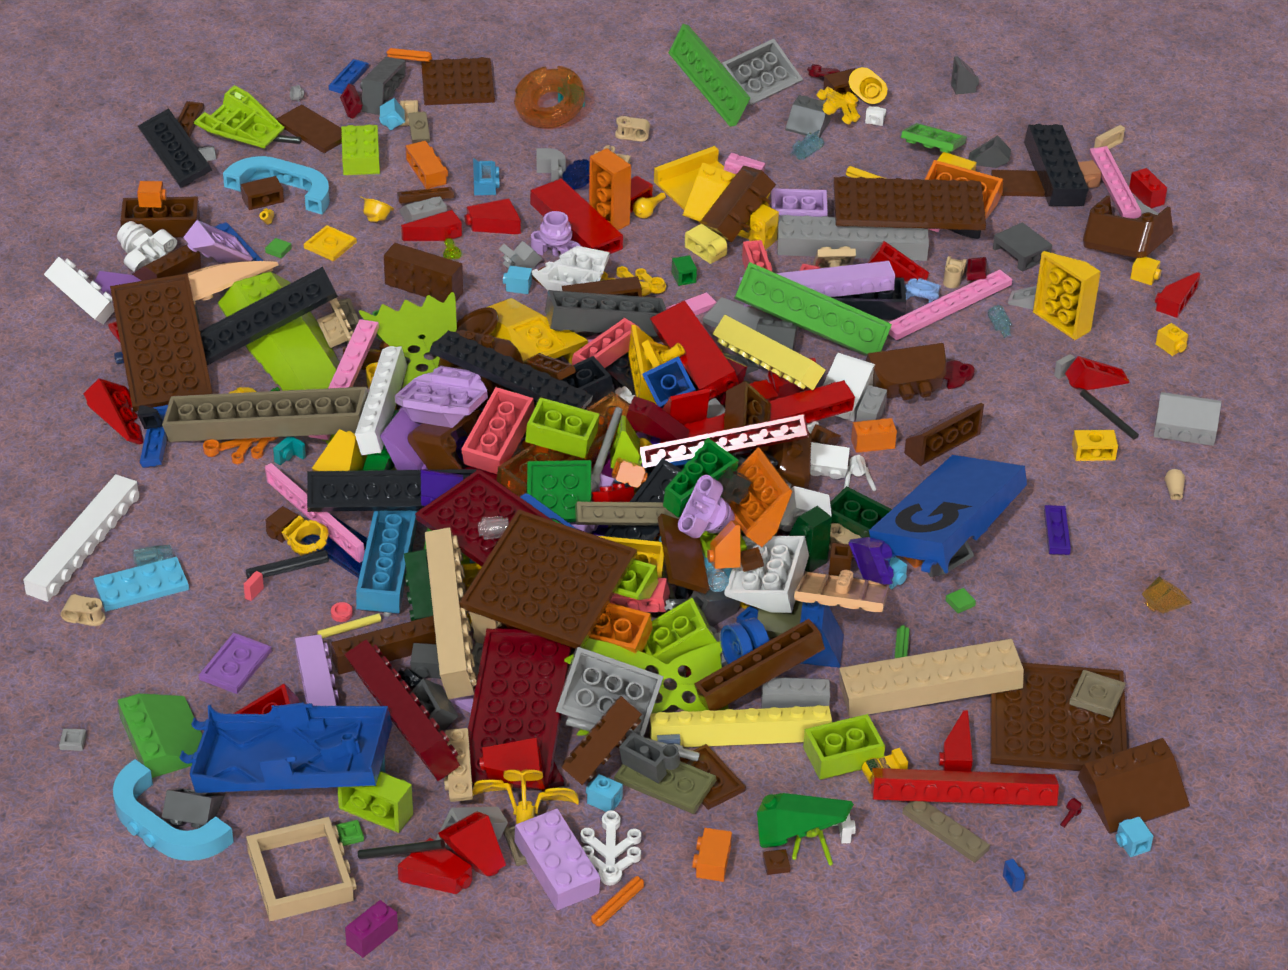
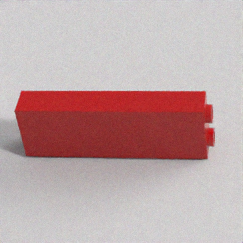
M562 178L530 190V204L543 217L552 211L563 212L568 216L572 230L571 241L579 243L581 247L606 251L610 254L623 249V234Z
M685 300L650 318L656 334L665 346H668L669 349L676 343H680L683 346L685 354L679 358L696 391L709 388L710 400L739 384L735 370Z

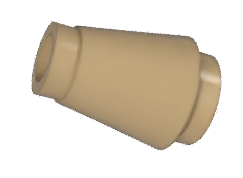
M1178 469L1169 470L1166 473L1165 482L1170 498L1172 500H1180L1183 498L1185 475Z

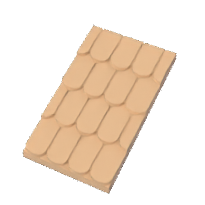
M842 570L839 576L805 571L795 590L794 599L807 603L818 601L822 605L837 606L840 604L841 607L849 609H859L861 607L866 611L883 612L890 584L884 585L870 580L853 578V572L850 570Z

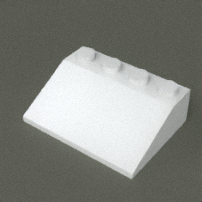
M743 536L747 550L759 547L764 566L743 572L742 566L732 568L724 592L725 596L771 613H792L795 604V590L803 577L809 557L805 536H773L763 547H760L747 536Z

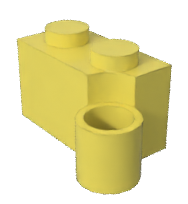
M703 224L685 232V247L708 263L712 264L727 255L726 240Z

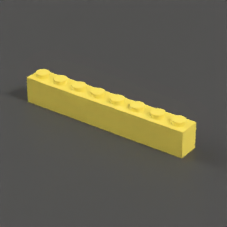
M727 315L723 316L713 332V335L718 338L717 342L722 346L729 348L768 371H772L790 383L794 382L795 385L803 390L805 387L814 390L826 371L809 358Z
M821 705L813 707L794 706L789 708L772 707L765 709L651 713L649 735L650 739L657 741V735L680 734V745L683 747H701L705 744L708 746L796 743L804 742L805 729L832 723L829 706Z

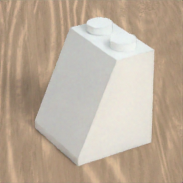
M841 353L836 355L823 386L845 380L855 396L852 411L835 416L855 421L857 409L868 385L873 386L875 364Z

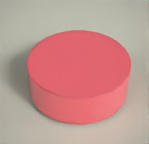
M339 602L331 607V617L337 622H346L353 616L352 606L348 603Z

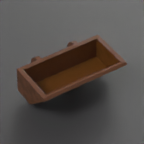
M743 165L699 224H703L723 237L727 242L732 243L741 230L746 232L751 230L750 226L746 224L751 214L761 204L766 206L771 204V201L766 197L776 184L762 170Z

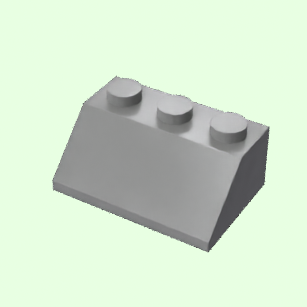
M1161 392L1155 420L1154 437L1214 446L1221 401Z
M775 677L761 685V709L772 707L789 708L794 706H829V679Z

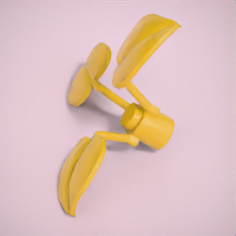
M531 769L522 771L507 770L504 772L506 780L521 781L522 801L518 802V806L512 792V784L504 783L502 780L477 781L472 789L473 796L488 791L507 790L513 806V815H516V824L534 818L538 814L541 800H561L579 804L578 795L574 790L569 788L546 789L545 792H540L535 806H532L531 801H526V781L540 780L543 778V773Z

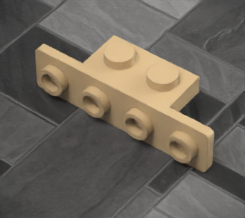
M337 298L329 301L334 312L317 320L330 348L340 345L347 340L350 341L353 335V331H350L352 329L342 308H340L341 306Z
M468 729L446 730L445 734L450 740L447 745L452 744L458 752L459 756L456 759L461 766L448 774V777H444L445 791L449 790L451 802L472 800Z

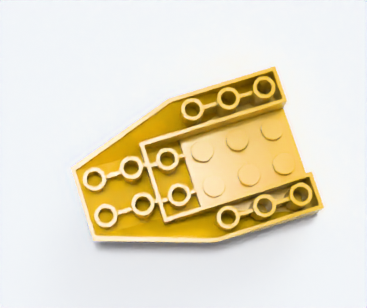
M513 298L488 306L494 308L499 315L498 324L491 336L510 340L519 350L523 362L541 353L552 358L564 356L572 364L573 354L588 344L586 338L571 330L556 331L550 329L546 316Z

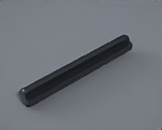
M326 550L248 568L246 569V577L248 579L254 572L258 571L265 578L327 563L329 556Z

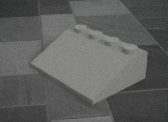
M775 39L721 63L750 96L748 102L750 106L803 80Z
M577 647L565 679L556 712L596 724L621 695L642 714L639 717L642 720L641 723L634 730L630 728L627 733L631 734L634 732L643 737L664 676Z

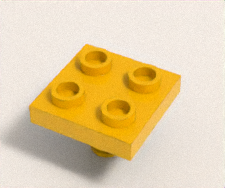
M648 339L642 343L645 350L644 355L651 362L652 369L685 354V350L680 343H676L670 349L668 346Z

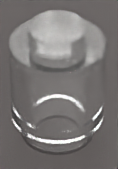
M508 517L482 518V522L478 523L479 536L483 535L484 540L501 538L509 525Z
M713 565L709 566L706 569L709 588L714 592L725 590L729 584V578L724 568L715 569Z

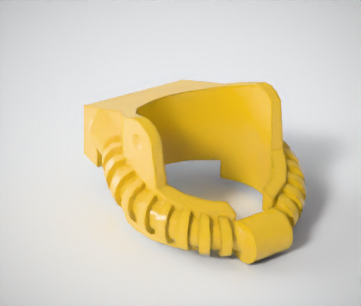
M299 515L288 527L284 528L282 534L285 540H287V545L291 546L294 552L302 556L309 554V552L317 551L316 549L321 550L327 544L329 532L324 524L314 520L304 521L303 517ZM308 535L320 536V539L315 544H300L301 540Z

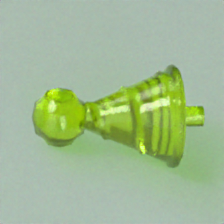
M445 239L446 249L443 252V257L459 259L461 257V250L454 246L453 239Z

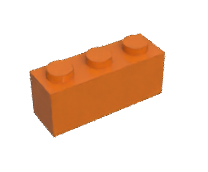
M426 140L405 145L406 160L426 189L446 184L448 170L442 165L440 158L435 155L433 148L428 145Z

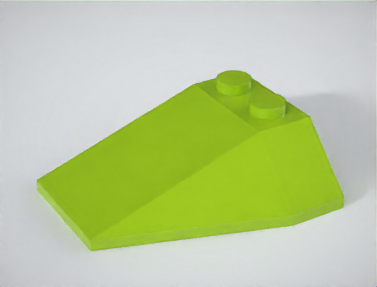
M235 85L224 94L223 105L212 115L204 112L194 121L195 125L218 137L261 148L269 145L284 130V127L250 93Z

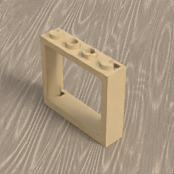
M329 817L246 836L248 854L269 921L354 901L353 890L357 889L354 877H349V873H351L348 860H344L342 857L345 856L342 842H337V839H339L336 825L332 826ZM326 836L342 883L276 899L261 851Z

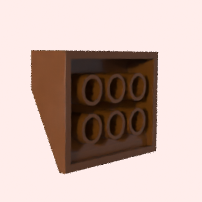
M1164 738L1084 763L1078 775L1080 783L1109 834L1117 832L1119 823L1126 819L1140 817L1143 822H1147L1190 806L1175 757Z

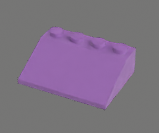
M403 408L395 415L380 437L397 470H428L408 442V434L422 423L411 421ZM453 431L451 436L457 442L459 439L457 431Z

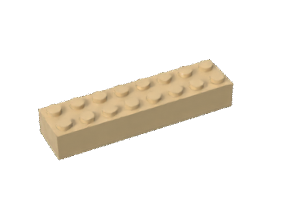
M450 527L425 532L440 677L448 700L474 695V686L477 684L476 673L473 672L475 660L473 654H471L473 643L471 636H469V631H471L470 620L467 618L469 611L460 608L459 604L467 591L466 585L463 583L465 573L463 565H461V561H463L461 548H459L457 535L453 536Z
M1012 639L839 668L840 688L849 718L1023 688L1024 669Z

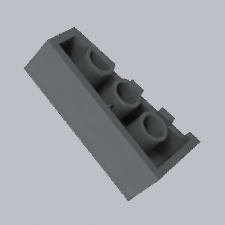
M385 57L362 79L360 84L362 89V112L380 115V106L388 102L389 97H393L396 88L399 87L405 77L406 60Z

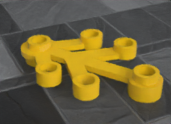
M826 87L825 90L820 89L817 92V97L825 101L822 110L826 114H834L837 109L842 108L844 113L842 120L848 125L852 121L857 122L860 118L855 108L858 98L851 92L842 95L830 87Z
M624 266L616 269V275L620 278L638 276L639 280L645 281H640L642 297L650 293H663L666 290V283L662 278H652L643 268L636 269L635 276ZM603 271L600 281L615 279L608 278V274Z

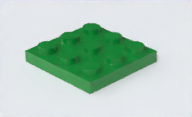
M591 460L528 461L527 494L534 497L565 521L576 522V502H591Z

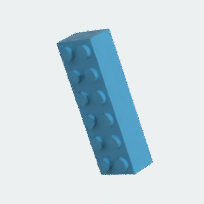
M417 510L374 511L356 589V609L400 613L406 584L405 574H407L404 553L412 552L417 530L415 515Z

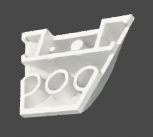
M576 246L561 254L559 260L545 263L546 267L539 271L538 269L533 270L532 275L547 291H562V286L600 281L610 253Z

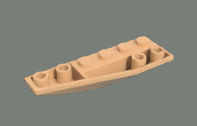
M229 262L189 272L188 277L194 305L196 300H208L213 297L212 294L231 287L234 282L254 277L260 273L273 271V268L278 266V262Z

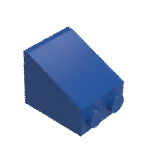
M679 356L642 374L656 404L660 408L664 407L670 396L696 391Z
M818 601L814 603L803 602L800 623L807 619L812 621L821 633L825 649L800 664L840 668L844 634L830 607L819 604Z

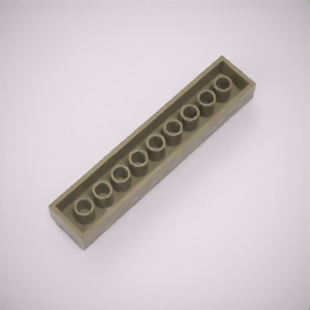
M366 387L171 396L162 426L169 442L336 434L339 429L355 433L368 392Z

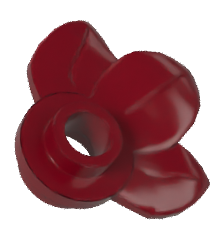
M812 64L811 67L807 68V71H809L808 75L812 77H822L840 72L836 68H822L821 65Z
M956 360L946 362L944 379L948 380L947 388L954 389L964 385L965 381L971 380L975 373L974 366L967 363L963 364Z

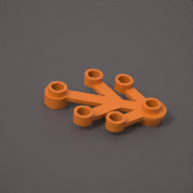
M279 437L233 439L223 443L209 439L203 443V452L208 457H215L220 451L240 446L236 452L232 453L231 458L234 464H241L244 462L245 453L253 442L259 441L257 446L251 449V456L259 459L263 457V450L269 441H274Z

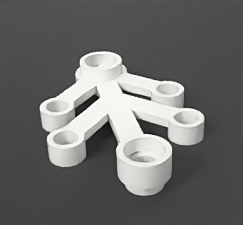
M612 810L607 811L602 816V827L606 830V845L594 837L595 833L591 828H584L580 833L581 841L590 845L583 846L582 849L585 853H590L587 857L594 868L599 871L600 880L609 886L617 884L622 878V871L641 859V850L638 847H631L641 842L640 830L630 829L627 833V838L615 846L616 830L620 827V816ZM594 849L606 858V864L594 856ZM627 850V856L615 864V858Z

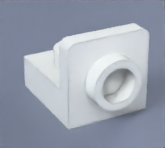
M869 106L866 110L865 123L883 126L886 109Z

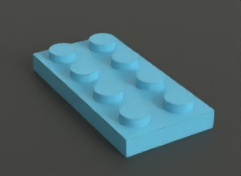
M177 557L93 578L105 612L189 590V584Z

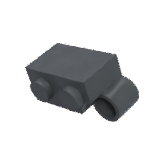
M634 732L619 747L623 765L658 784L666 776V769L673 770L680 765L679 749L676 745L667 744L661 747Z

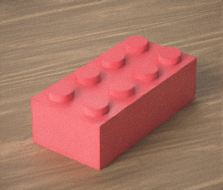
M495 387L461 449L464 464L502 476L527 430V423L535 409L533 398Z

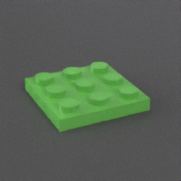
M916 123L904 129L901 138H905L906 142L915 144L919 142L923 143L924 147L933 148L934 146L940 148L942 152L950 153V151L964 145L967 136Z

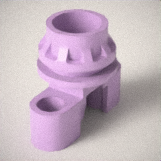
M559 211L545 214L540 225V231H534L531 234V248L540 255H543L548 250V247L552 248L553 255L557 256L559 251L563 254L576 246H580V244L571 241L572 230L568 216Z
M703 475L699 478L679 519L678 528L681 532L691 538H699L704 531L719 534L731 520H735V515L730 505L720 497L723 492V485L709 475Z

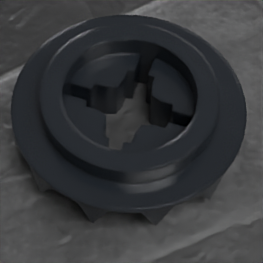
M401 667L398 671L400 677L412 688H415L423 679L409 668L404 669Z

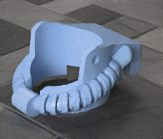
M916 278L910 279L905 284L906 300L912 296H920L929 299V303L939 298L941 285L921 278L918 280Z

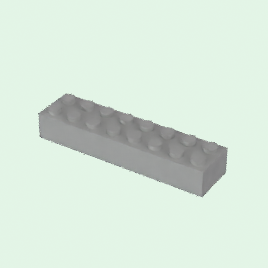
M779 215L777 255L815 257L817 250L822 247L839 249L840 247L847 246L850 249H856L855 258L870 259L872 253L885 241L911 260L927 261L929 238L928 229L836 226L835 217Z

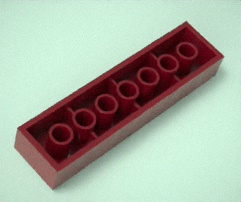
M365 639L344 654L379 705L388 706L392 722L437 781H440L461 766L456 759L459 756L458 752L452 744L447 745L450 742L443 730L438 732L440 727L433 717L428 719L430 714L423 704L419 707L420 701L413 692L409 694L410 688L404 680L401 681L402 678L395 668H391L392 665L385 656L380 657L383 654L376 644L371 646L368 640Z

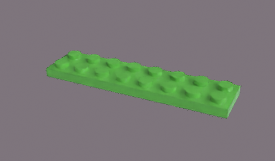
M682 24L669 51V55L730 127L736 126L748 105L750 96L691 27Z
M751 262L748 263L734 297L736 300L782 320L792 322L798 327L865 356L868 353L881 352L892 325Z

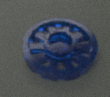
M587 159L576 160L572 165L569 164L566 171H564L563 180L572 189H580L589 183V176L587 175H589L590 161Z

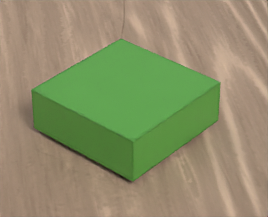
M275 238L265 247V253L282 259L292 249V246L289 242Z
M964 588L946 595L945 599L958 614L975 607L976 600Z
M358 820L336 825L339 841L342 842L343 846L364 841Z

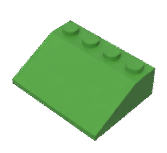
M139 693L117 700L120 719L137 759L151 770L152 778L192 766V763L182 762L180 755L182 751L188 755L197 752L202 733L191 725L194 716L185 696Z

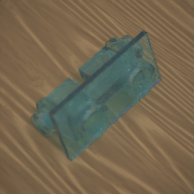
M818 130L813 134L809 133L803 141L798 140L792 146L793 151L790 156L795 154L797 159L804 160L813 152L822 148L824 140L817 136L820 131Z

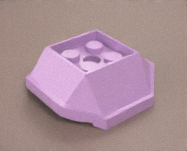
M440 366L433 369L431 373L414 378L395 395V403L403 408L413 422L453 428L466 415H470L488 398L484 383L480 379V375L469 370Z

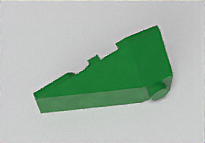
M789 793L769 794L763 798L757 810L760 846L762 848L781 846L788 843V838L798 835L799 838L807 836V832L818 827V829L823 830L844 822L854 804L852 801Z

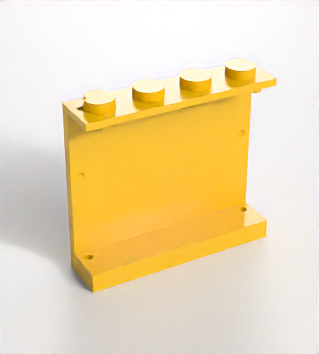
M712 146L655 167L654 183L685 210L702 163L724 170V166L718 161L719 149L716 146Z

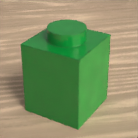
M690 255L672 258V275L678 286L696 283L697 268Z

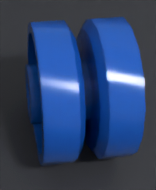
M755 617L743 620L740 624L736 622L723 626L720 634L721 648L727 664L769 641L763 624Z

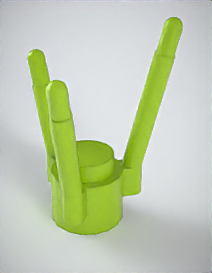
M817 827L807 832V837L819 836L827 862L832 866L833 862L823 830ZM798 835L793 849V860L797 857L801 838Z

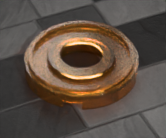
M545 66L527 74L515 89L514 104L520 118L533 127L544 129L562 126L575 118L583 107L585 91L580 77L574 71L563 66H557L558 69H547ZM548 92H558L564 97L555 106L547 108L538 106L539 99Z

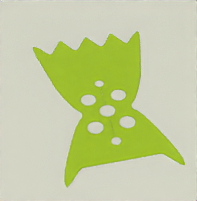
M454 292L449 294L444 303L427 295L422 307L404 300L399 311H395L382 304L376 316L359 310V314L364 320L379 323L377 334L386 344L394 347L402 346L404 356L411 360L406 368L403 388L414 378L431 373L433 369L438 368L440 357L437 356L433 360L425 359L424 355L430 352L433 342L441 338L448 330L453 332L457 330ZM419 335L426 336L424 339L418 338ZM416 345L420 347V351L410 353L408 347ZM426 364L428 370L420 372L416 370V366Z
M588 638L583 646V649L644 670L647 666H655L659 671L658 675L664 676L659 689L663 699L660 703L654 704L651 713L663 712L671 705H676L688 712L707 710L699 700L694 683L722 668L720 641L685 653L672 660L669 664H665L640 651L633 653L616 644ZM574 654L565 658L564 661L571 664ZM682 665L688 666L691 669V675L686 678L680 676L678 668ZM667 678L674 679L677 683L676 689H666L663 684L664 680ZM691 691L695 695V701L693 703L684 702L682 699L683 692ZM726 705L719 710L729 709L728 705ZM580 729L576 735H587L589 731Z

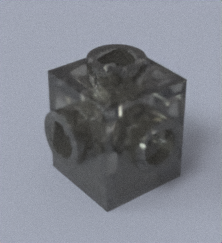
M728 467L724 475L718 479L723 485V492L720 497L728 503L734 501L740 504L741 500L747 496L748 488L752 482L746 475Z

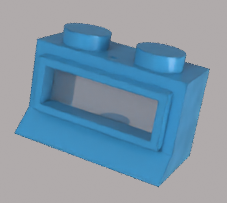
M473 158L474 195H496V188H499V166H495V161L479 162Z

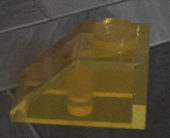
M1160 576L1142 593L1143 597L1147 600L1145 604L1153 612L1158 610L1164 614L1192 603L1180 588Z

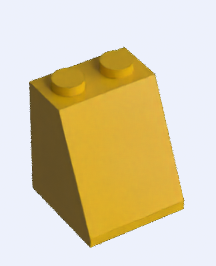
M339 429L313 465L312 470L363 471L367 457L366 455H361L355 434L351 431L345 432Z

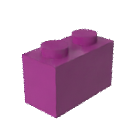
M379 900L345 927L346 945L364 958L398 931L397 912L382 900Z

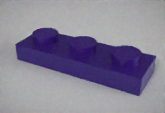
M1045 505L1044 517L1049 554L1070 555L1071 546L1066 506Z

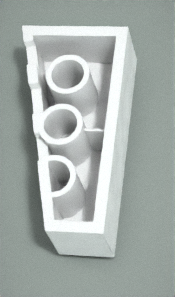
M58 257L44 275L96 321L104 325L113 314L112 296L107 292L103 293L100 290L102 287L94 281L91 282L88 279L89 276L82 270H78L76 264L68 258L63 260Z

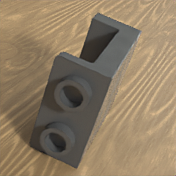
M1022 222L995 234L993 250L996 251L1004 248L1018 259L1017 268L1023 272L1040 264L1041 253L1043 251L1051 253L1052 244Z

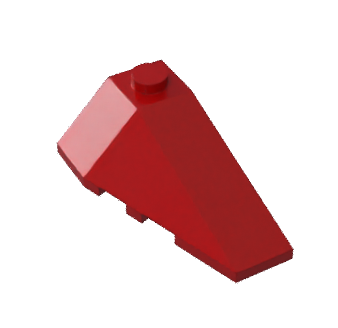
M97 379L83 393L88 407L127 441L139 445L142 444L143 438L140 426L134 422L138 417L135 412H132V402L127 387L104 379Z

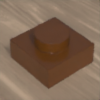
M759 547L740 552L743 572L764 566Z
M786 849L763 852V861L767 875L790 872L791 867Z

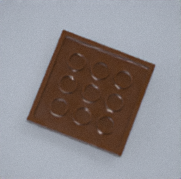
M446 58L443 60L432 59L430 62L421 61L424 105L495 103L490 58Z

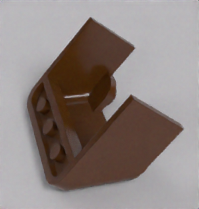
M1106 196L1090 210L1083 236V245L1088 249L1134 258L1146 257L1173 234L1171 207L1167 206L1158 215L1146 212L1138 219L1112 215L1110 196Z
M475 409L453 428L422 423L408 434V442L428 470L462 469L451 454L457 447L451 433L462 427L469 436L482 411Z

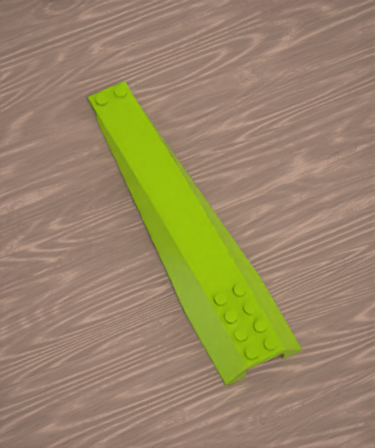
M272 272L245 278L234 282L220 299L218 305L224 315L228 317L291 283ZM311 312L245 345L257 362L262 364L267 374L269 373L273 381L281 387L282 391L327 389L340 363L333 349L329 347L318 322ZM331 434L329 440H322L329 444L335 434Z

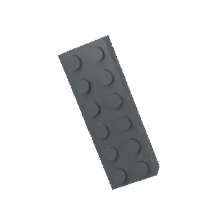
M548 290L545 307L550 329L556 331H590L600 334L626 318L653 338H657L658 335L653 328L650 318L667 310L662 298Z

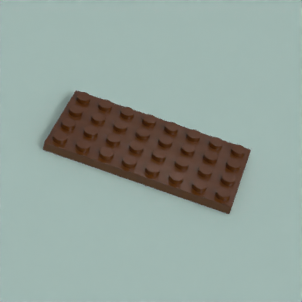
M834 177L836 226L986 230L980 181Z
M188 273L110 286L133 412L138 411L140 405L150 408L169 405L171 396L213 394Z

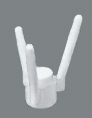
M860 455L851 457L849 467H847L844 488L846 486L849 487L851 474L855 476L865 474L872 490L876 491L864 457Z

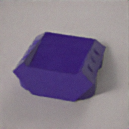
M421 469V505L425 507L463 481V475Z
M871 537L850 539L848 543L863 579L884 585L893 584V569L888 561L892 557L890 546L885 541Z

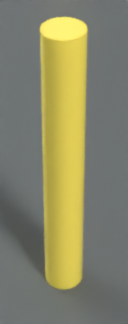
M378 613L317 631V635L321 634L323 639L381 622V616Z

